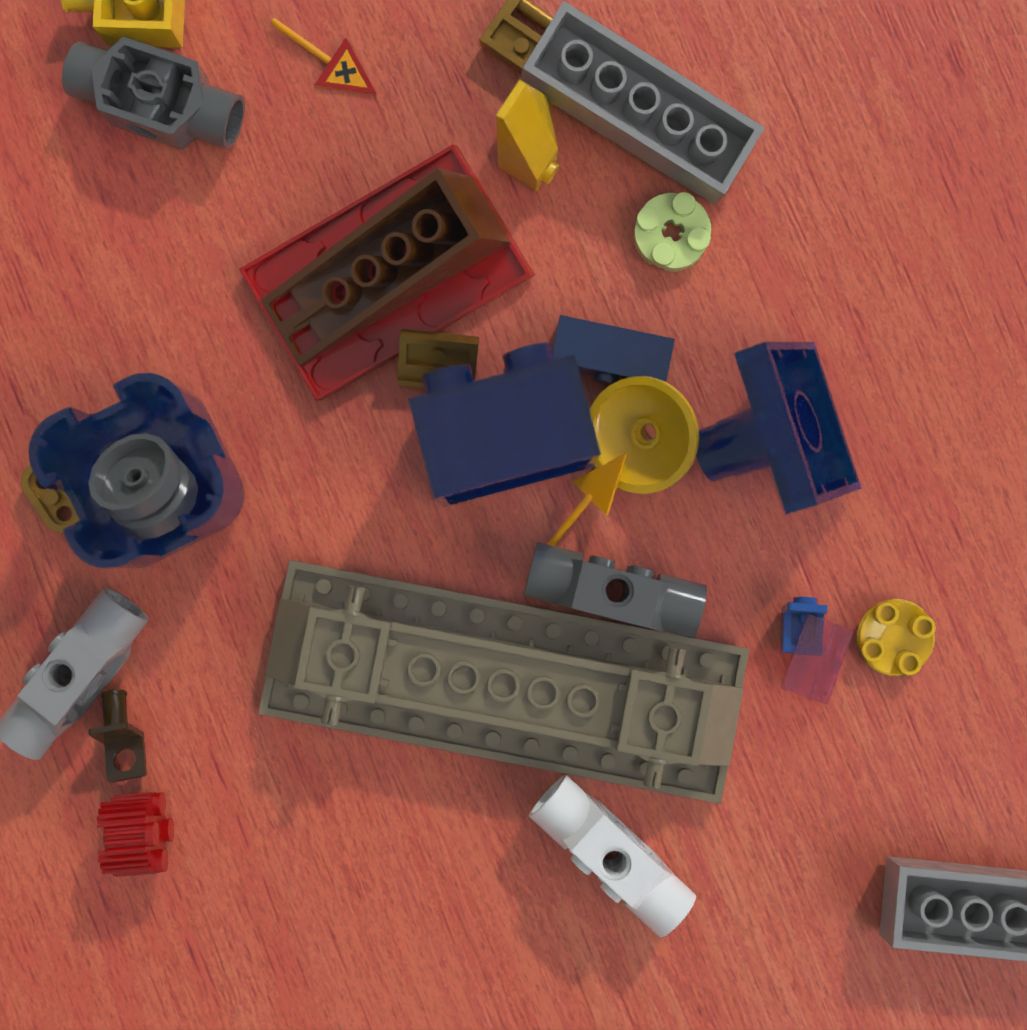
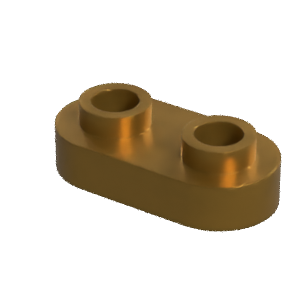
M35 462L25 468L21 475V488L45 525L50 530L59 533H71L78 530L85 520V507L62 471L57 466L46 462ZM47 475L50 478V485L48 488L43 489L41 479ZM69 507L72 515L69 520L65 521L61 514L64 508Z

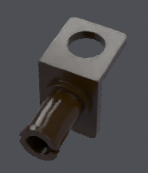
M109 690L101 693L104 726L88 730L90 737L104 744L107 781L111 783L141 778L147 775L144 732L128 723L127 691ZM125 749L133 750L136 755L134 766L130 770L120 771L115 764L117 755Z

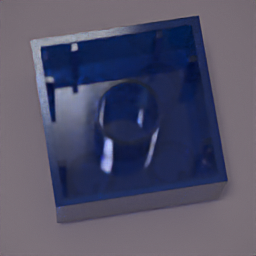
M538 343L504 354L502 356L505 365L503 369L504 374L474 381L470 365L460 364L441 368L422 376L426 394L409 398L408 401L434 499L441 506H451L593 467L601 452L575 355L555 360L551 344Z

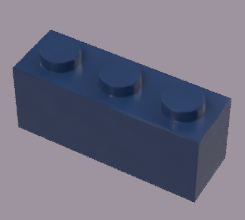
M560 315L549 367L557 368L556 374L570 378H579V373L595 376L594 382L609 386L619 380L635 376L653 377L666 382L675 339Z

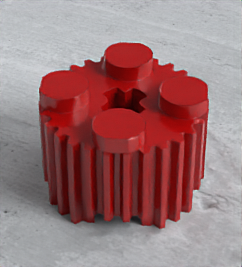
M164 792L115 795L110 799V802L100 803L99 815L96 819L97 828L104 827L103 843L105 850L98 851V863H100V869H102L103 874L113 873V876L122 877L157 874L167 871L168 854L165 844L172 842L174 839V822L172 818H166L164 815L166 810Z

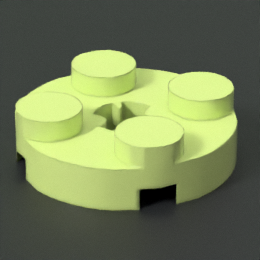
M685 192L664 193L649 200L638 213L633 233L635 247L642 259L650 265L654 264L670 272L681 271L694 265L708 247L711 239V223L706 210L700 203L695 201L691 194ZM672 223L674 226L681 228L682 232L678 235L681 237L680 240L673 241L671 237L664 238L662 230H666V224Z

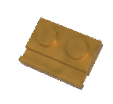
M401 329L397 385L474 393L479 337Z

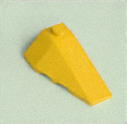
M519 80L496 114L498 168L537 192L543 182L548 185L559 169L560 164L556 162L558 145L547 95Z

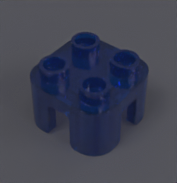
M153 373L134 374L115 383L113 388L120 402L100 412L88 414L69 407L50 415L38 425L29 443L30 465L40 485L44 488L65 492L80 521L63 529L69 546L82 561L95 567L144 568L226 528L236 519L243 506L244 487L242 480L203 402L192 392L163 376ZM143 433L160 437L193 473L198 486L196 503L190 514H183L178 517L180 525L162 536L145 539L129 535L91 497L89 488L91 470L100 455L114 442L129 435Z

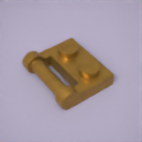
M507 0L480 37L479 45L519 73H522L525 63L542 36L514 18V15L519 12L544 30L547 29L553 16L530 0Z

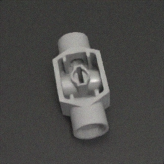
M104 587L74 624L73 628L67 633H60L48 647V651L51 654L43 664H36L25 675L22 681L25 687L0 718V740L24 757L33 760L41 759L57 737L84 716L128 660L133 640L149 621L147 614L127 597L111 588Z

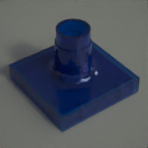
M762 342L734 353L751 408L721 419L713 425L699 429V444L696 457L706 477L715 482L730 476L736 477L771 467L785 514L816 506L862 489L815 342Z

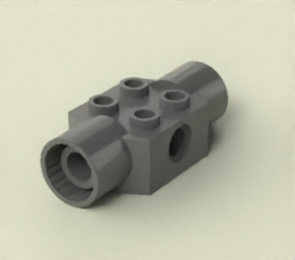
M123 36L109 50L78 41L70 48L64 62L62 71L64 92L69 96L96 104L97 110L111 126L182 150L195 138L230 149L238 138L245 113L244 97L209 85L207 76L195 60Z
M537 542L524 596L692 639L695 637L704 611L707 595L706 585L659 573L657 579H652L654 571L627 565L625 572L614 569L615 561L592 555L589 557V561L586 562L582 561L583 553ZM613 579L619 580L624 588L622 597L616 601H610L606 595V586Z

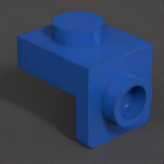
M794 597L793 603L789 602L782 607L781 654L822 655L824 615L827 614L828 605L817 604V598Z

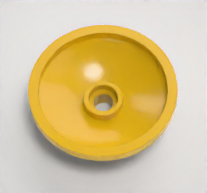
M635 376L619 380L599 394L587 416L585 440L589 456L595 468L625 453L627 454L617 488L636 494H650L674 485L688 472L697 454L699 429L692 407L675 387L657 378ZM647 425H650L654 428V438H650L647 436Z

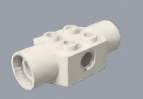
M566 774L560 777L543 794L530 811L529 817L563 849L569 848L570 853L573 855L571 857L572 862L583 873L589 875L593 871L603 883L601 885L603 891L616 903L623 899V904L658 937H664L673 931L691 910L696 900V894L677 878L661 858L599 800L583 791ZM611 851L620 852L614 859L604 858Z

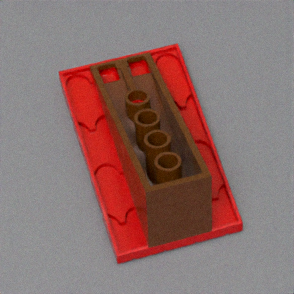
M454 144L239 269L316 401L323 400L331 394L337 393L374 369H378L398 357L401 329L440 332L535 276L461 150Z

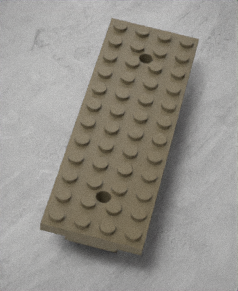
M289 560L265 671L266 678L258 714L721 804L744 690L742 687L749 649Z

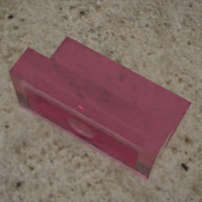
M807 614L781 688L828 705L854 630Z

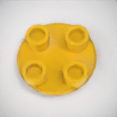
M904 599L881 601L872 606L859 623L857 630L859 652L864 661L879 673L889 676L914 675L920 671L933 651L936 630L935 622L920 606Z

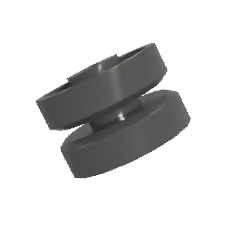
M147 433L129 435L114 442L100 455L91 470L89 479L91 497L129 535L141 539L159 537L174 530L190 514L196 503L198 486L193 473L160 437Z

